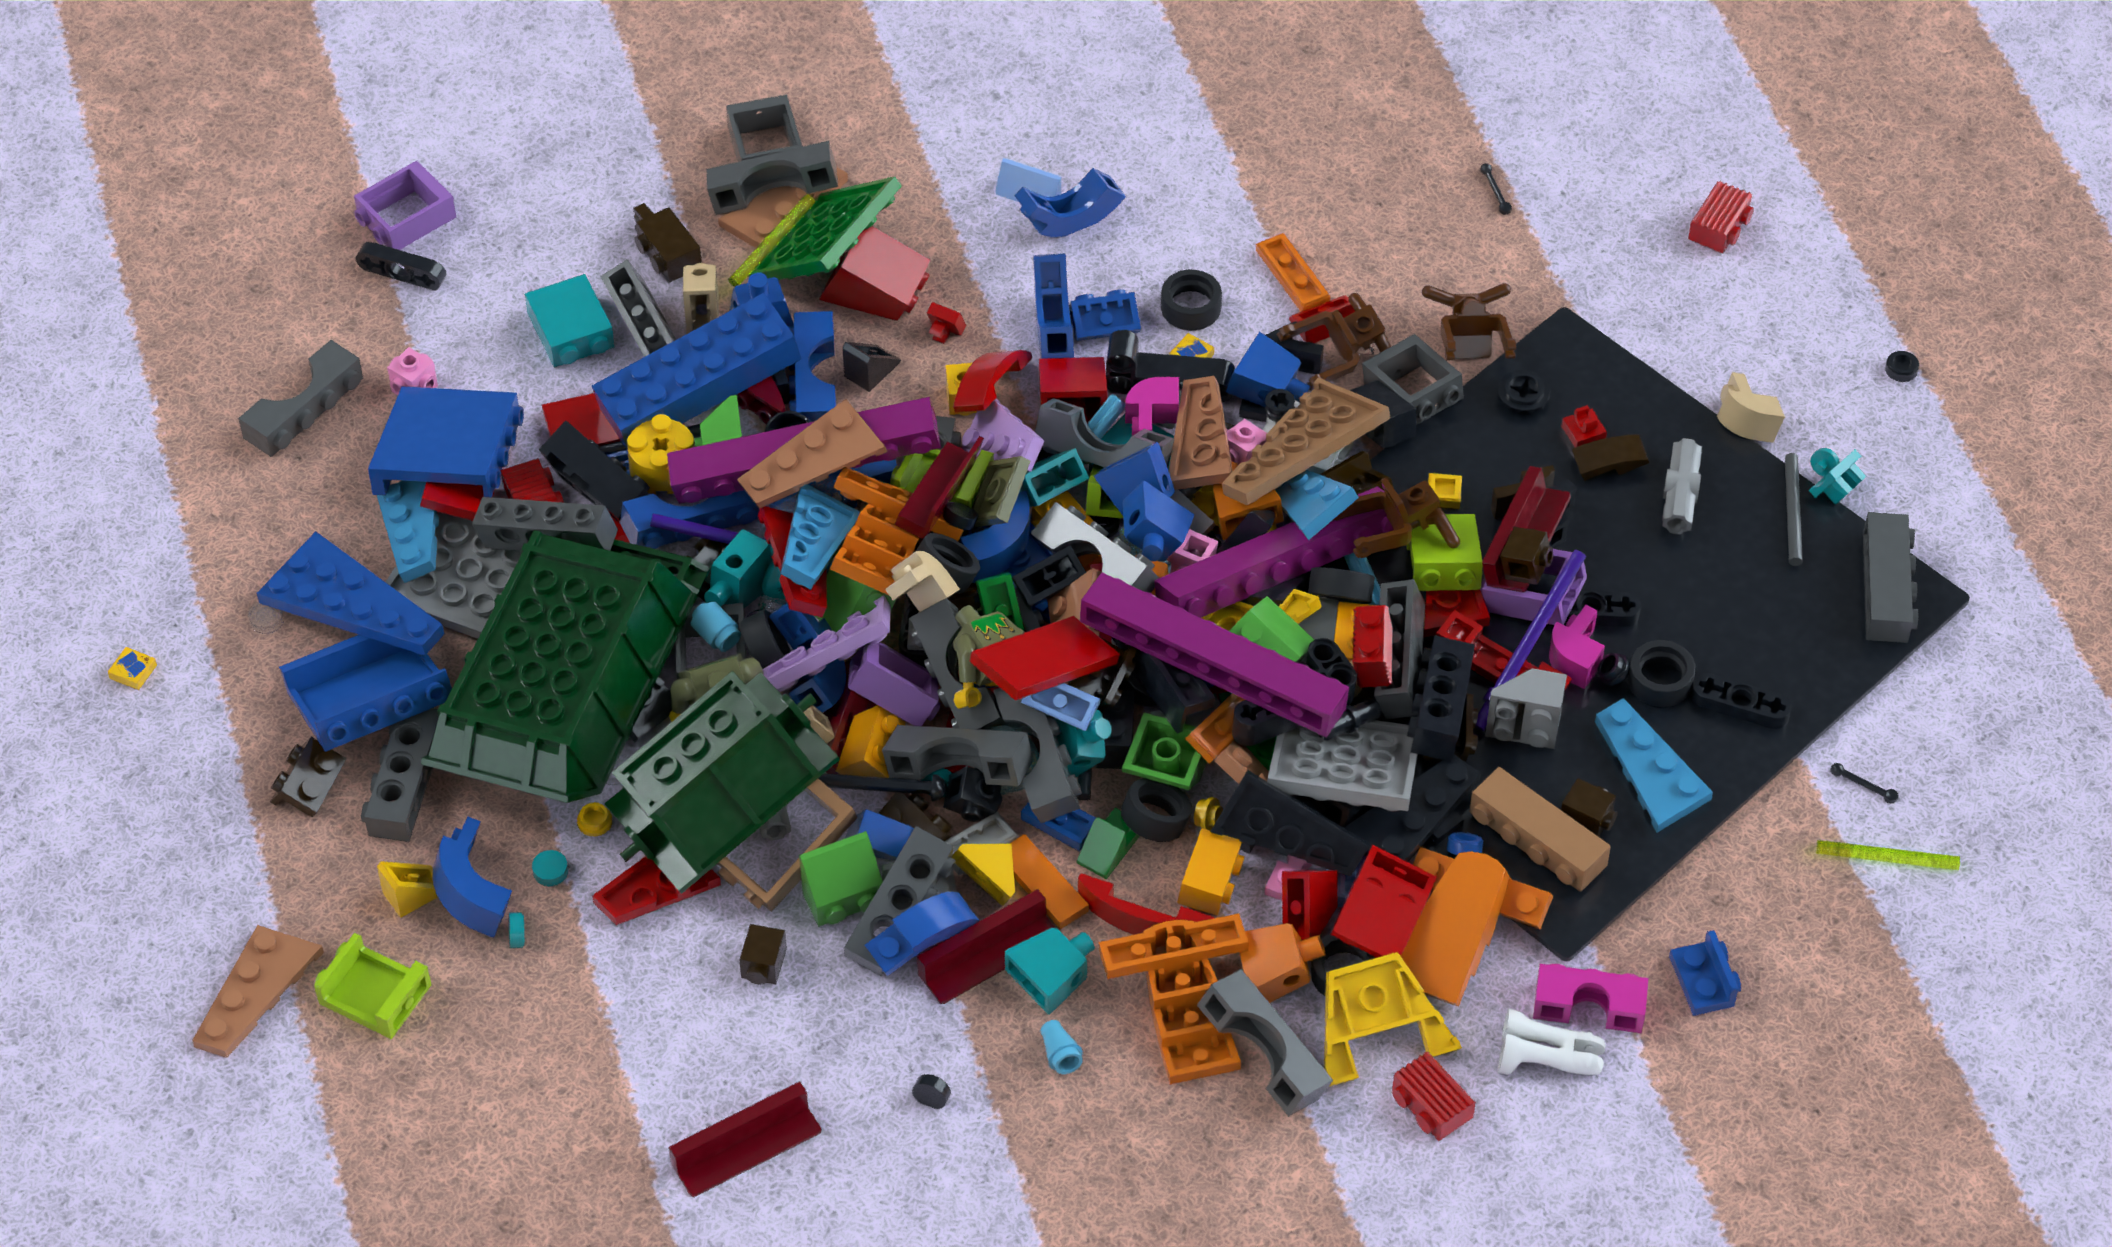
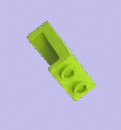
M934 449L924 454L915 453L903 456L901 465L895 466L892 472L890 484L913 493L941 450ZM985 450L980 451L971 470L950 502H959L972 508L990 461H994V453Z
M1445 514L1460 539V545L1457 548H1450L1435 524L1428 525L1429 527L1425 530H1422L1420 527L1412 530L1411 541L1406 546L1407 550L1411 552L1413 579L1419 591L1479 590L1481 588L1482 555L1475 514Z
M354 933L347 942H343L339 946L335 959L328 968L320 971L316 977L314 987L320 1005L392 1039L432 984L428 966L415 961L408 968L365 947L362 936Z

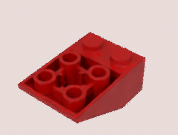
M1372 845L1355 877L1331 935L1341 939V941L1348 945H1353L1373 955L1375 958L1396 952L1401 956L1427 902L1437 876Z

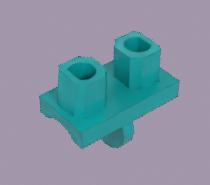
M1820 448L1816 450L1811 456L1810 463L1813 470L1818 475L1823 476V478L1809 492L1815 498L1824 492L1836 505L1867 477L1855 464L1861 455L1854 449L1840 462L1837 454L1831 449Z

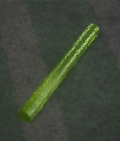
M806 194L728 278L729 283L733 287L740 285L815 204L813 197Z
M1817 840L1816 854L1959 870L1960 856Z

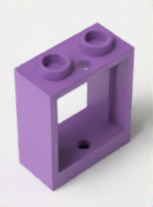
M417 160L354 195L356 205L354 214L359 224L363 227L367 226L379 244H385L387 247L398 250L456 218L453 195ZM413 192L428 205L392 227L378 214V212Z
M1553 549L1552 563L1549 567L1545 568L1543 573L1554 575L1558 578L1573 552ZM1584 561L1547 624L1555 625L1556 622L1564 625L1587 579ZM1485 578L1480 588L1489 613L1533 621L1547 597L1546 594L1536 592H1518L1489 587L1486 584Z
M881 642L874 645L867 643L859 647L850 661L849 689L914 726H922L926 719L931 721L937 714L941 705L938 702L937 677L933 679L928 670Z

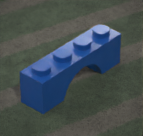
M833 311L795 312L794 326H788L795 336L801 360L789 366V370H795V375L789 376L790 395H796V400L790 401V410L806 416L811 422L818 420L836 406L835 385L819 380L812 373L813 369L820 362L835 356Z
M745 490L733 492L727 496L710 497L704 502L693 506L672 505L661 500L655 494H650L622 502L620 524L630 543L657 549L670 543L687 541L695 536L650 527L653 513L725 529L740 524L746 525L759 519L758 513L761 508H758Z

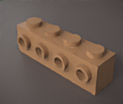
M1498 767L1472 792L1470 813L1473 814L1474 818L1479 823L1488 825L1498 832L1507 843L1516 845L1523 850L1535 863L1544 865L1551 870L1564 884L1571 885L1581 892L1607 866L1611 848L1608 843L1501 767Z

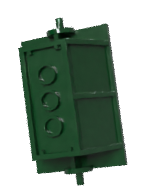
M731 671L612 772L623 788L610 798L605 805L624 826V832L633 841L619 855L627 862L641 850L648 859L654 861L681 894L840 760L838 755L811 727L810 720L803 713L816 702V699L809 693L796 704L786 693L781 695L761 672L745 685L734 671Z

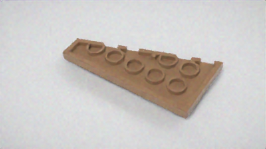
M1318 377L1313 383L1314 389L1310 393L1305 392L1299 398L1300 405L1297 408L1289 409L1266 434V442L1263 445L1255 446L1251 451L1252 457L1250 460L1241 462L1222 483L1223 494L1245 505L1254 503L1263 495L1280 487L1296 475L1305 472L1306 469L1328 458L1334 452L1351 444L1357 438L1389 420V407Z

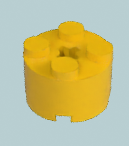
M660 414L654 416L652 420L637 426L628 436L627 448L630 475L632 478L634 475H637L644 480L650 487L647 491L648 493L656 494V491H667V494H674L670 484L667 453L695 447L694 437L690 430L680 422L671 420L669 416Z

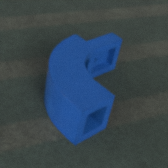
M1092 168L1075 187L1061 195L1045 197L1025 187H1022L1014 195L1022 205L1020 208L1022 214L1030 220L1039 234L1048 237H1064L1092 226L1108 216L1126 198V195L1111 176L1095 168Z
M1066 254L1033 255L1035 311L1041 359L1074 358L1073 326L1070 320Z
M1026 490L1019 492L1008 523L992 525L986 530L960 537L961 544L975 555L981 567L972 583L1002 573L1012 566L1024 552L1030 535V504Z
M787 603L769 615L793 650L800 646H804L808 650L811 648L812 641L818 635L828 629L832 631L825 618L817 621L813 615L790 610ZM836 659L826 664V667L820 673L813 676L806 674L799 678L798 683L788 695L798 704L810 693L816 699L813 706L821 712L826 711L840 699L844 692L846 684L844 660L839 661Z
M467 817L463 828H455L451 838L442 837L433 866V885L440 902L454 918L465 926L494 938L506 912L512 890L485 880L472 868L468 856L474 845L481 821Z
M954 891L945 892L914 905L892 919L894 924L866 943L865 946L886 976H889L920 952L934 944L949 939L980 920L960 893Z

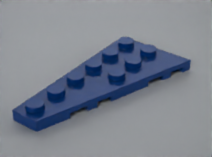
M316 531L256 593L259 604L421 655H426L445 634L442 623Z

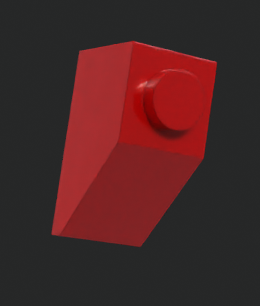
M1337 870L1282 871V923L1292 924L1301 940L1317 935L1320 936L1338 907Z

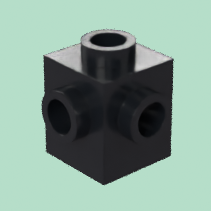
M966 766L949 775L943 808L961 814L962 818L967 821L979 822L996 813L1002 803V794L1000 793L1002 785L986 784L983 772L977 768Z

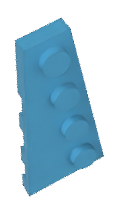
M1307 469L1275 489L1281 498L1282 508L1308 540L1359 498L1353 487Z
M402 480L398 483L390 484L386 496L377 495L397 569L404 583L436 570L438 539L435 536V528L439 526V516L437 511L420 507L426 482Z
M808 484L800 487L780 574L791 579L794 583L811 590L843 545L846 535L855 525L860 512Z
M1624 698L1596 714L1595 723L1614 757H1618L1623 766L1622 772L1627 781L1633 784L1638 793L1637 799L1643 810L1646 809L1652 819L1651 824L1656 833L1712 799L1713 792Z

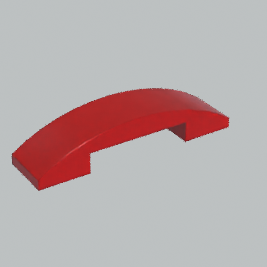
M1027 350L991 352L977 358L970 365L961 380L953 405L954 412L985 411L997 398L994 384L1005 372L1021 371L1032 359L1031 352Z
M1454 610L1437 631L1436 636L1475 644L1471 669L1488 681L1496 684L1513 653L1481 635L1483 626ZM1525 660L1517 676L1525 673L1526 671L1532 668L1561 674L1564 673L1558 671L1557 669L1553 668L1552 666L1546 664L1543 661L1539 665V667H1536ZM1569 676L1566 679L1565 690L1572 681V678Z
M1080 873L1078 877V893L1089 904V910L1110 925L1132 935L1143 933L1144 930L1166 921L1189 920L1199 922L1215 918L1182 906L1177 916L1173 917L1114 897L1113 883Z

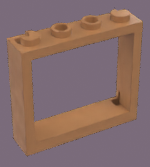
M816 779L804 791L836 818L804 853L836 842L858 818L854 809L819 779ZM724 857L717 863L721 868L717 873L731 886H734L736 883L740 884L746 890L743 894L744 897L758 909L764 905L771 912L801 880L799 858L768 892L727 857Z

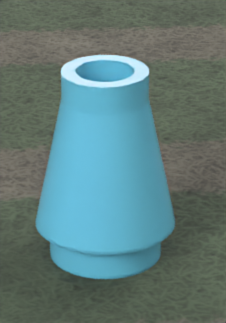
M1051 1020L1046 1022L1041 1027L1040 1032L1044 1039L1050 1068L1056 1070L1059 1074L1074 1072L1082 1064V1048L1064 1030L1059 1021Z

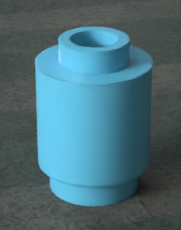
M716 602L702 603L693 611L691 626L713 649L726 652L737 644L741 637L738 624Z

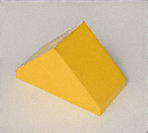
M1011 843L962 844L953 854L952 858L956 860L955 864L1002 906L1015 893Z
M380 861L377 870L382 892L400 918L438 898L433 885V868L431 865Z

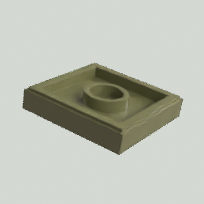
M1017 456L989 462L972 509L979 515L975 524L976 527L1008 523L1030 465V460Z

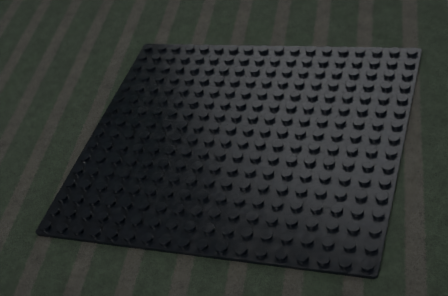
M1562 307L1516 343L1514 359H1506L1505 353H1503L1463 385V399L1417 424L1415 437L1397 443L1395 446L1387 447L1370 460L1372 469L1390 477L1397 494L1422 481L1428 482L1429 473L1462 476L1460 509L1438 508L1442 509L1444 514H1475L1483 561L1504 517L1494 519L1492 514L1493 488L1520 483L1521 471L1528 470L1529 466L1541 468L1553 465L1555 469L1553 485L1557 486L1569 479L1577 487L1574 508L1564 514L1569 520L1566 541L1553 549L1567 552L1579 550L1586 555L1584 564L1587 579L1581 591L1628 592L1637 596L1641 602L1639 620L1634 625L1627 627L1595 626V630L1590 638L1605 646L1603 658L1607 654L1614 652L1625 655L1631 661V657L1636 649L1646 642L1655 640L1672 641L1683 646L1692 655L1696 665L1694 680L1697 676L1704 673L1715 674L1782 694L1790 700L1792 705L1788 723L1781 728H1769L1699 707L1693 702L1691 692L1684 701L1675 706L1664 708L1650 706L1640 701L1631 692L1628 677L1622 683L1615 686H1607L1601 681L1600 675L1597 672L1585 689L1570 683L1564 691L1554 749L1534 747L1530 744L1514 741H1501L1485 736L1486 728L1484 731H1480L1477 728L1473 729V734L1478 735L1477 748L1474 755L1468 756L1466 763L1481 772L1479 782L1454 809L1464 818L1463 826L1454 833H1470L1483 839L1482 853L1498 860L1506 869L1511 879L1553 895L1541 929L1515 920L1512 921L1558 958L1567 962L1579 954L1969 603L1970 596L1916 557V570L1914 576L1911 575V582H1917L1916 602H1912V609H1918L1917 629H1911L1908 643L1866 640L1863 530L1866 521L1842 503L1838 502L1835 505L1824 492L1815 498L1809 492L1815 484L1799 473L1803 563L1799 566L1790 565L1785 463L1755 441L1731 432L1719 421L1716 413L1569 308ZM1516 370L1536 372L1548 382L1550 386V399L1546 402L1543 410L1535 409L1532 415L1528 411H1521L1517 414L1514 408L1506 409L1504 402L1498 400V384L1506 374ZM1526 386L1519 393L1521 398L1526 397L1528 394ZM1588 405L1589 409L1594 410L1606 429V438L1639 434L1650 463L1622 475H1618L1616 469L1584 481L1572 451L1575 447L1561 427L1562 419L1574 415L1575 409ZM1683 438L1695 440L1696 444L1702 446L1699 469L1701 480L1697 503L1694 504L1691 530L1685 531L1682 534H1673L1662 526L1664 504L1666 499H1663L1667 469H1670L1673 443L1679 442ZM1406 545L1372 553L1366 557L1380 588L1382 583L1413 579L1411 552L1407 550ZM1344 557L1321 566V568L1350 571ZM1482 566V581H1483V579L1485 578V575H1484V570H1483V566ZM1311 571L1295 577H1302L1304 579L1306 593H1308ZM1543 573L1538 585L1529 584L1526 591L1546 594L1551 590L1557 576ZM1420 591L1426 604V591ZM1591 603L1582 606V609L1585 605H1588L1598 611L1600 610L1597 605ZM1576 604L1573 605L1571 611H1575ZM1607 605L1606 612H1610V605ZM1621 607L1623 612H1629L1627 607ZM1489 613L1490 624L1483 627L1481 635L1514 653L1532 621ZM1546 624L1526 661L1536 667H1539L1542 661L1552 666L1549 659V651L1554 625ZM1434 636L1423 638V651L1424 648L1431 649ZM1651 663L1641 669V673L1648 680L1656 684L1669 685L1682 679L1681 673L1675 667L1666 663ZM1471 669L1467 694L1474 695L1473 708H1477L1479 713L1485 703L1483 697L1489 687H1494L1495 684ZM1363 687L1360 693L1353 699L1351 706L1359 704L1368 698H1373V702L1376 701L1374 697L1375 687ZM1706 688L1703 692L1710 694L1712 689ZM1723 692L1721 699H1726V692ZM1738 695L1732 698V701L1739 706H1747L1751 703L1745 696ZM1623 698L1713 792L1712 799L1658 833H1656L1651 824L1652 819L1646 809L1643 810L1637 799L1638 793L1633 784L1627 781L1622 772L1623 766L1618 757H1614L1595 723L1596 714ZM1757 702L1756 709L1758 710L1760 709V702ZM1773 708L1770 712L1777 714L1779 709ZM1381 711L1380 717L1376 720L1409 725L1411 717L1386 720ZM1418 754L1414 774L1417 773L1420 776L1438 763L1423 760V755ZM1498 767H1501L1560 810L1562 802L1577 778L1594 786L1603 787L1609 793L1616 795L1613 809L1618 812L1616 820L1609 831L1604 829L1599 838L1611 846L1608 864L1581 892L1571 885L1564 884L1555 873L1544 865L1535 863L1527 853L1516 845L1507 843L1498 832L1488 825L1479 823L1473 814L1470 813L1472 792ZM1448 837L1439 844H1436L1429 838L1422 846V848L1453 859L1457 856L1447 851Z

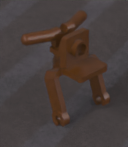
M1503 283L1481 293L1452 294L1430 285L1422 288V295L1425 298L1452 307V315H1445L1441 319L1440 334L1445 348L1446 361L1491 357L1492 331L1499 333L1506 359L1515 358L1516 341L1512 338L1506 317L1501 314H1490L1486 311V304L1510 294L1511 287L1509 284Z
M1358 293L1350 294L1348 301L1355 312L1345 318L1342 317L1338 309L1333 312L1324 311L1295 324H1287L1279 329L1280 332L1276 334L1280 341H1285L1320 325L1327 327L1337 352L1347 362L1309 378V382L1306 384L1311 386L1310 391L1314 389L1313 383L1318 377L1330 382L1352 373L1360 360L1357 353L1359 348L1362 347L1365 351L1370 348V344L1375 343L1381 353L1392 347L1384 334L1385 327L1370 304L1366 305Z
M1385 477L1380 480L1385 492L1380 491L1359 496L1356 501L1333 519L1337 521L1345 517L1383 509L1387 514V519L1394 531L1357 538L1353 542L1356 547L1353 549V552L1357 558H1365L1372 553L1408 545L1412 538L1413 529L1420 527L1422 530H1425L1429 527L1428 525L1432 524L1436 525L1450 548H1457L1460 545L1457 533L1442 509L1438 508L1441 504L1438 496L1427 481H1422L1397 494L1389 480Z

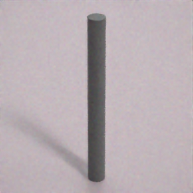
M1789 453L1785 455L1789 564L1799 566L1803 563L1798 455Z

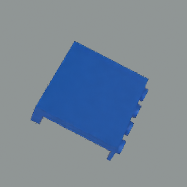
M402 386L368 467L372 494L386 496L392 480L482 485L484 497L491 498L494 489L500 486V470L508 465L510 446H515L516 430L518 426H522L524 421V409L522 406H519L517 393Z
M361 635L354 636L279 667L289 697L325 752L443 704L452 690L447 670L445 668L439 670L428 654L421 655Z

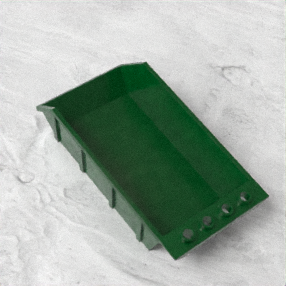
M534 530L528 543L523 544L521 556L501 595L497 594L494 600L495 607L471 652H467L464 658L465 665L445 704H440L437 710L438 722L430 752L421 758V764L565 803L601 794L711 570L710 567L690 557L614 539L609 551L544 535L540 531Z

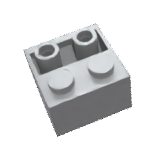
M1532 668L1492 689L1485 736L1501 741H1514L1530 744L1534 747L1554 749L1567 675Z

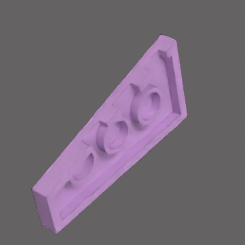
M995 399L985 411H977L971 427L962 438L961 448L969 452L978 437L981 436L984 440L979 453L981 450L994 453V460L1022 456L1031 461L1027 471H1032L1044 440L1030 427L1024 425L1022 420L1011 414L1010 410L1001 405L998 399Z
M883 595L875 600L874 603L877 607L865 615L857 611L847 617L848 622L839 631L834 632L828 629L818 635L812 641L811 648L808 650L804 646H800L763 669V675L781 692L793 686L796 680L804 675H816L826 667V664L836 659L842 661L851 657L857 651V648L867 643L869 645L879 643L890 631L891 606L886 597Z

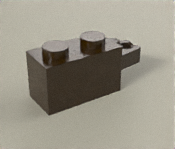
M645 203L633 207V212L635 213L634 220L636 222L634 226L637 232V236L634 237L635 244L641 254L647 253L650 257L651 265L657 274L662 273L670 283L683 277L685 266L702 263L700 246L670 207L657 213H653Z

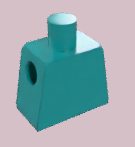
M1076 448L1049 456L1035 463L1032 471L1026 472L1019 492L1026 490L1030 507L1039 506L1089 479ZM1060 466L1065 470V477L1061 476L1057 470L1060 469Z
M742 529L712 564L710 589L704 595L706 603L716 602L720 607L723 604L743 603L745 608L764 594L762 580L770 562L771 544H767L766 540Z
M1096 710L1086 731L1058 719L1062 734L1057 735L1060 745L1065 744L1072 764L1067 765L1069 775L1074 774L1077 777L1104 760L1106 755L1104 739L1110 737L1112 728L1110 723L1103 718L1100 710Z
M1051 928L1005 951V970L1049 1015L1086 980L1088 961L1085 956L1095 950V945L1085 932H1081L1069 941L1059 929Z

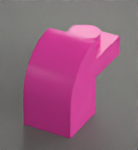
M1152 377L1138 382L1130 389L1125 402V423H1132V436L1142 429L1152 431V423H1177L1179 377Z
M1588 605L1583 607L1578 616L1573 614L1566 626L1559 622L1555 623L1549 651L1552 667L1572 678L1571 683L1583 689L1588 686L1598 672V665L1603 659L1605 649L1603 644L1590 638L1595 630L1598 610Z

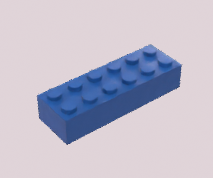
M762 293L593 384L591 387L601 411L628 451V436L637 426L652 420L654 416L660 414L667 415L671 420L683 424L724 402L729 396L736 395L801 360L795 336L765 293Z

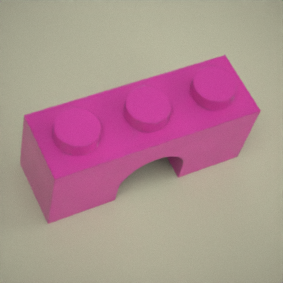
M1540 964L1533 1019L1569 1023L1571 1009L1580 1002L1589 1001L1598 1004L1605 1011V1029L1642 1033L1646 1014L1649 978L1638 977L1630 973H1607L1593 968L1585 970L1565 967L1561 964Z

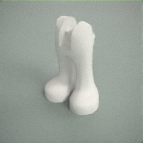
M1508 1008L1503 1025V1044L1499 1057L1498 1073L1511 1074L1523 1062L1543 1064L1581 1075H1599L1601 1073L1604 1062L1599 1055L1605 1052L1604 1039L1594 1036L1591 1032H1578L1546 1025L1527 1018L1520 1011ZM1531 1041H1537V1042L1548 1043V1044H1551V1045L1556 1046V1047H1558V1048H1553V1047L1541 1045V1044L1534 1043V1042H1531Z

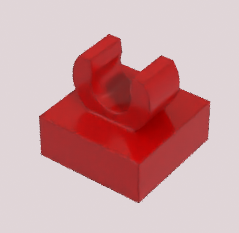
M931 303L927 315L932 323L929 334L934 335L932 340L944 344L949 338L950 332L961 336L966 327L961 313L937 303Z
M1588 405L1575 409L1574 415L1562 419L1561 427L1575 448L1593 441L1605 439L1607 436L1606 429L1594 410L1589 409Z

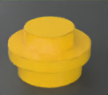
M1209 797L1198 801L1194 811V823L1196 826L1211 831L1223 811L1219 800Z
M596 802L586 804L577 816L579 830L583 834L592 837L605 834L613 823L611 812L604 805Z

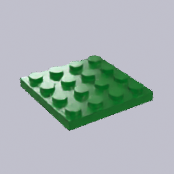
M893 176L820 193L748 274V277L754 273H763L767 278L775 277L778 280H792L797 276L805 275L808 277L817 272H830L840 263L839 257L858 243L859 239L857 237L861 232L870 228L877 221L875 216L894 202V195L902 185Z

